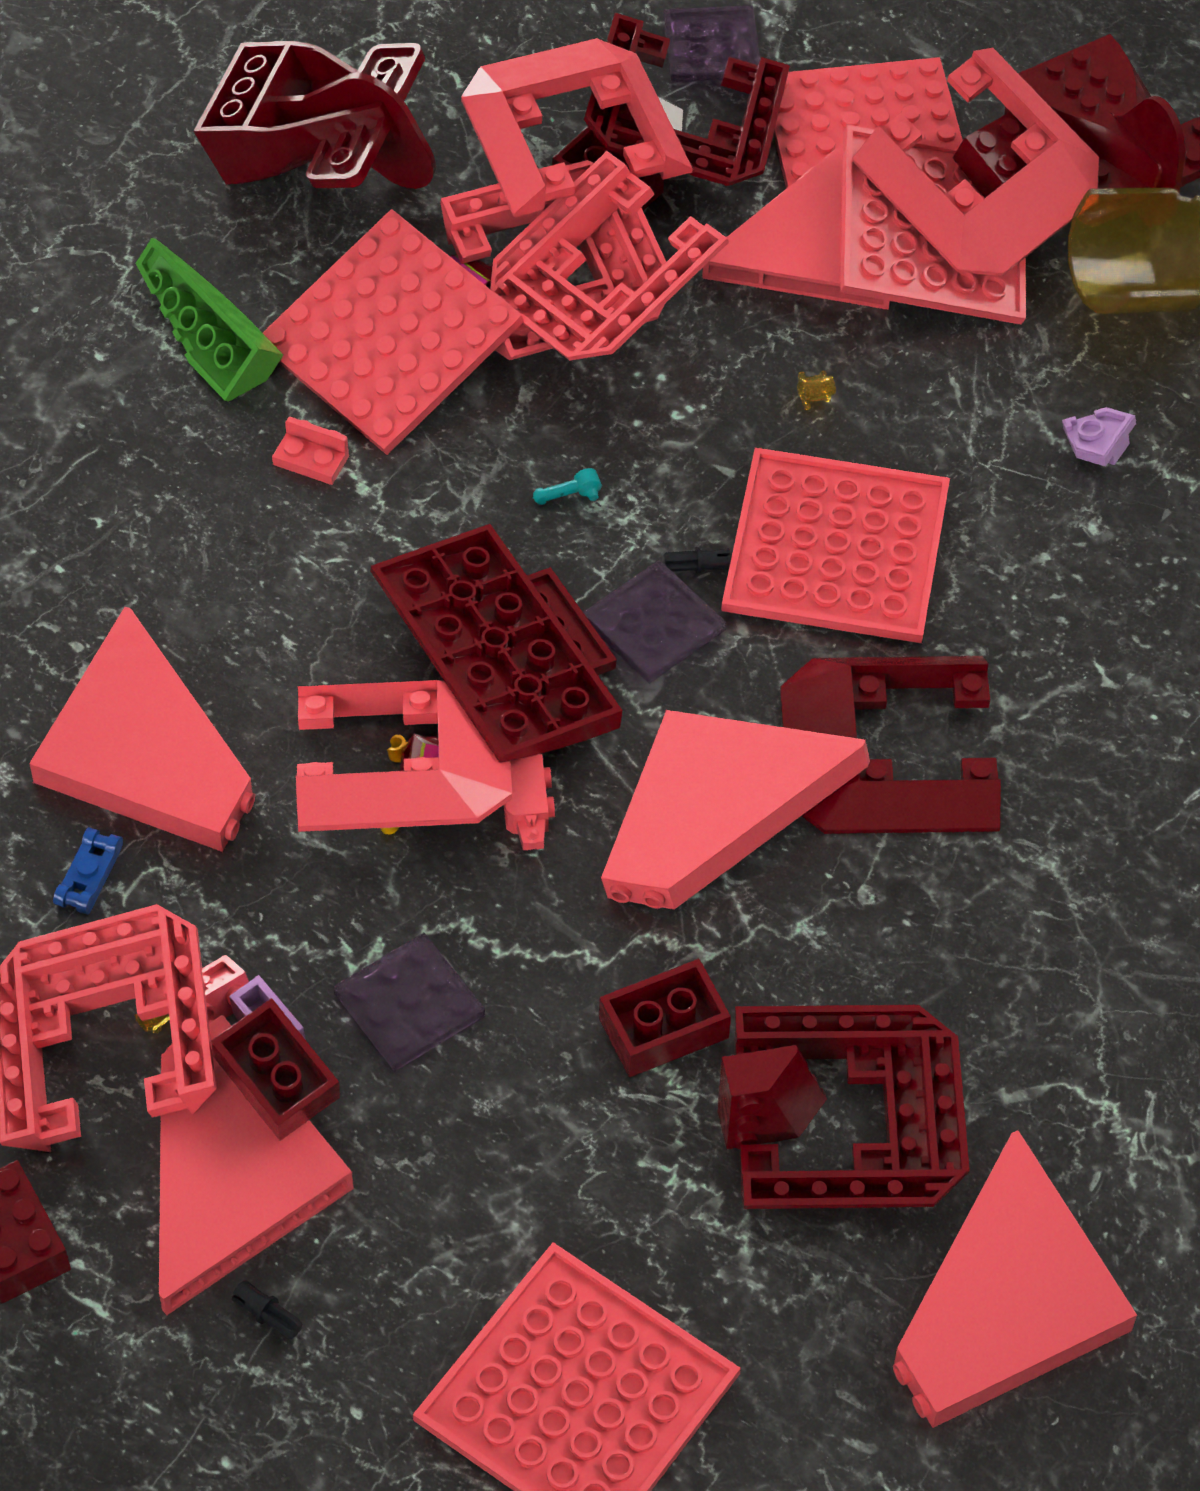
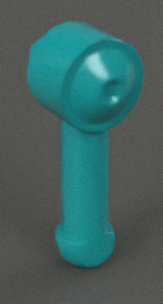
M586 468L576 473L574 480L544 489L541 487L537 488L533 493V499L537 504L543 505L546 501L579 492L581 496L588 497L590 501H595L598 499V492L601 490L602 484L596 470Z

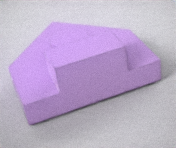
M1105 407L1094 410V414L1079 419H1076L1075 416L1063 419L1062 423L1076 458L1106 467L1108 463L1115 465L1130 444L1129 433L1136 425L1135 415Z

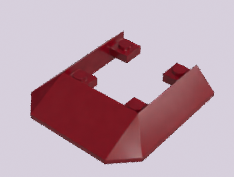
M614 13L606 42L636 53L641 62L662 68L670 39L643 31L644 21ZM732 57L728 58L721 86L749 94L742 125L738 126L713 118L707 139L674 129L693 168L692 173H688V175L730 186L764 173L790 65L764 57L760 58L758 65ZM591 92L584 121L607 150L623 155L624 147L644 142L626 103L601 109L593 92Z
M983 656L812 658L780 686L782 727L857 738L855 710L886 709V689L953 688L954 708H989L990 692L987 673L989 664ZM961 758V780H894L892 759H870L867 768L804 813L802 817L824 834L1000 831L1001 779L998 778L997 759Z
M920 1005L735 1006V1055L796 1045L804 1059H846L848 1084H883L887 1143H853V1170L779 1171L778 1144L740 1145L741 1196L744 1209L934 1207L969 1173L959 1039L955 1033Z

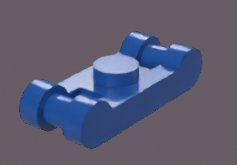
M88 827L83 835L82 844L62 884H59L56 888L53 904L61 907L70 905L76 907L77 912L88 915L116 862L123 845V838L113 834L109 837L100 834L99 830ZM96 848L104 850L102 856L93 854ZM75 889H79V890H82L83 892H82L81 894H79V893H76V892H74V891H75Z

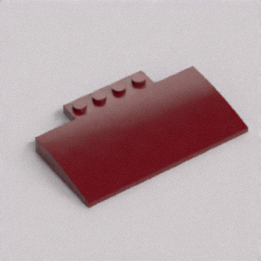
M491 524L371 565L370 572L500 763L560 749L620 728L623 710L598 676L616 669L617 659L552 568L549 567L526 575Z

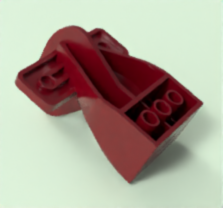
M1111 34L1018 73L1099 156L1097 200L1075 217L1080 223L1088 226L1096 225L1134 207H1137L1141 215L1152 224L1163 223L1173 216L1178 205L1180 188L1200 178V117L1180 124L1174 109L1165 99L1150 95L1120 44ZM1006 107L1004 115L1010 112Z
M305 42L241 43L193 131L226 185L242 184L274 177L308 162L311 163L306 171V177L314 188L357 187L362 184L372 167L386 179L399 186L418 189L427 186L436 171L434 154L411 111L404 102L425 61V54L417 43L376 45L367 52L358 70L325 49Z

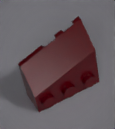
M796 1045L722 1057L717 1111L726 1150L733 1148L740 1150V1145L763 1144L799 1138L827 1100L825 1091L819 1087L817 1078L809 1071L808 1064Z

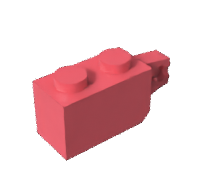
M542 754L510 760L512 799L504 804L506 829L513 834L519 835L523 850L544 849L545 832H549V818L555 817L554 797H547L546 788H552L550 767H544Z

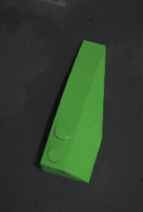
M151 238L135 264L150 292L156 295L161 303L159 308L163 316L169 318L174 328L172 333L176 340L182 342L187 352L185 357L189 364L224 401L228 402L266 382L282 359L283 354L211 283L161 242Z

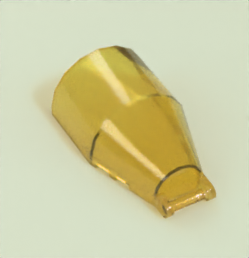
M1172 188L1089 189L1073 215L1068 236V264L1073 286L1083 304L1095 313L1181 312L1199 308L1200 196L1195 195L1191 199L1178 195V190Z

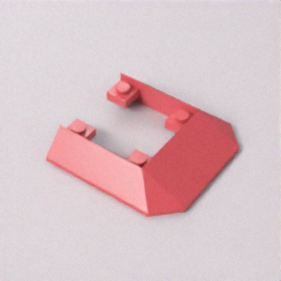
M596 38L479 68L461 96V101L514 217L542 211L546 201L575 194V184L565 163L538 169L520 130L542 124L543 115L536 99L590 86L601 109L626 103L644 140L643 143L624 147L623 157L631 173L637 178L660 173L663 180L692 173L693 168L636 53Z
M994 48L973 51L972 57L948 75L947 82L968 103L988 88L1027 128L1011 144V148L1027 164L985 199L966 179L947 194H944L905 153L921 141L922 133L902 112L882 128L878 125L853 156L852 161L957 272L1003 276L1097 200L1099 156Z
M608 151L574 182L575 194L556 199L493 259L490 289L522 315L524 319L522 324L569 361L613 354L729 243L727 237L709 224L702 225L690 216L668 237L671 245L678 251L637 291H632L621 282L599 304L566 280L586 261L583 253L577 247L619 207L633 216L655 195L650 186L633 175L626 164Z
M585 160L566 165L573 182L594 163ZM499 183L444 197L440 201L448 245H453L461 264L491 256L492 248L486 235L532 223L544 211L514 217ZM556 199L546 201L544 205V210ZM619 207L579 245L595 281L576 285L575 287L599 304L621 282L632 291H637L666 263L642 208L631 216ZM665 304L647 322L657 320ZM521 324L495 351L508 360H513L553 349V347L524 324Z
M427 680L297 686L299 730L334 728V717L403 714L404 725L438 724L439 757L404 759V771L334 774L333 762L297 764L298 832L476 824L512 799L510 761L501 763L498 761L445 681Z
M156 904L18 942L0 965V1144L2 1146L51 1152V1144L81 1137L79 1107L74 1098L47 1104L42 1048L72 1040L70 1016L136 999L137 1015L142 1021L169 1014L175 1070L144 1078L147 1112L151 1117L187 1108L194 1114L216 1090L199 936L195 925Z

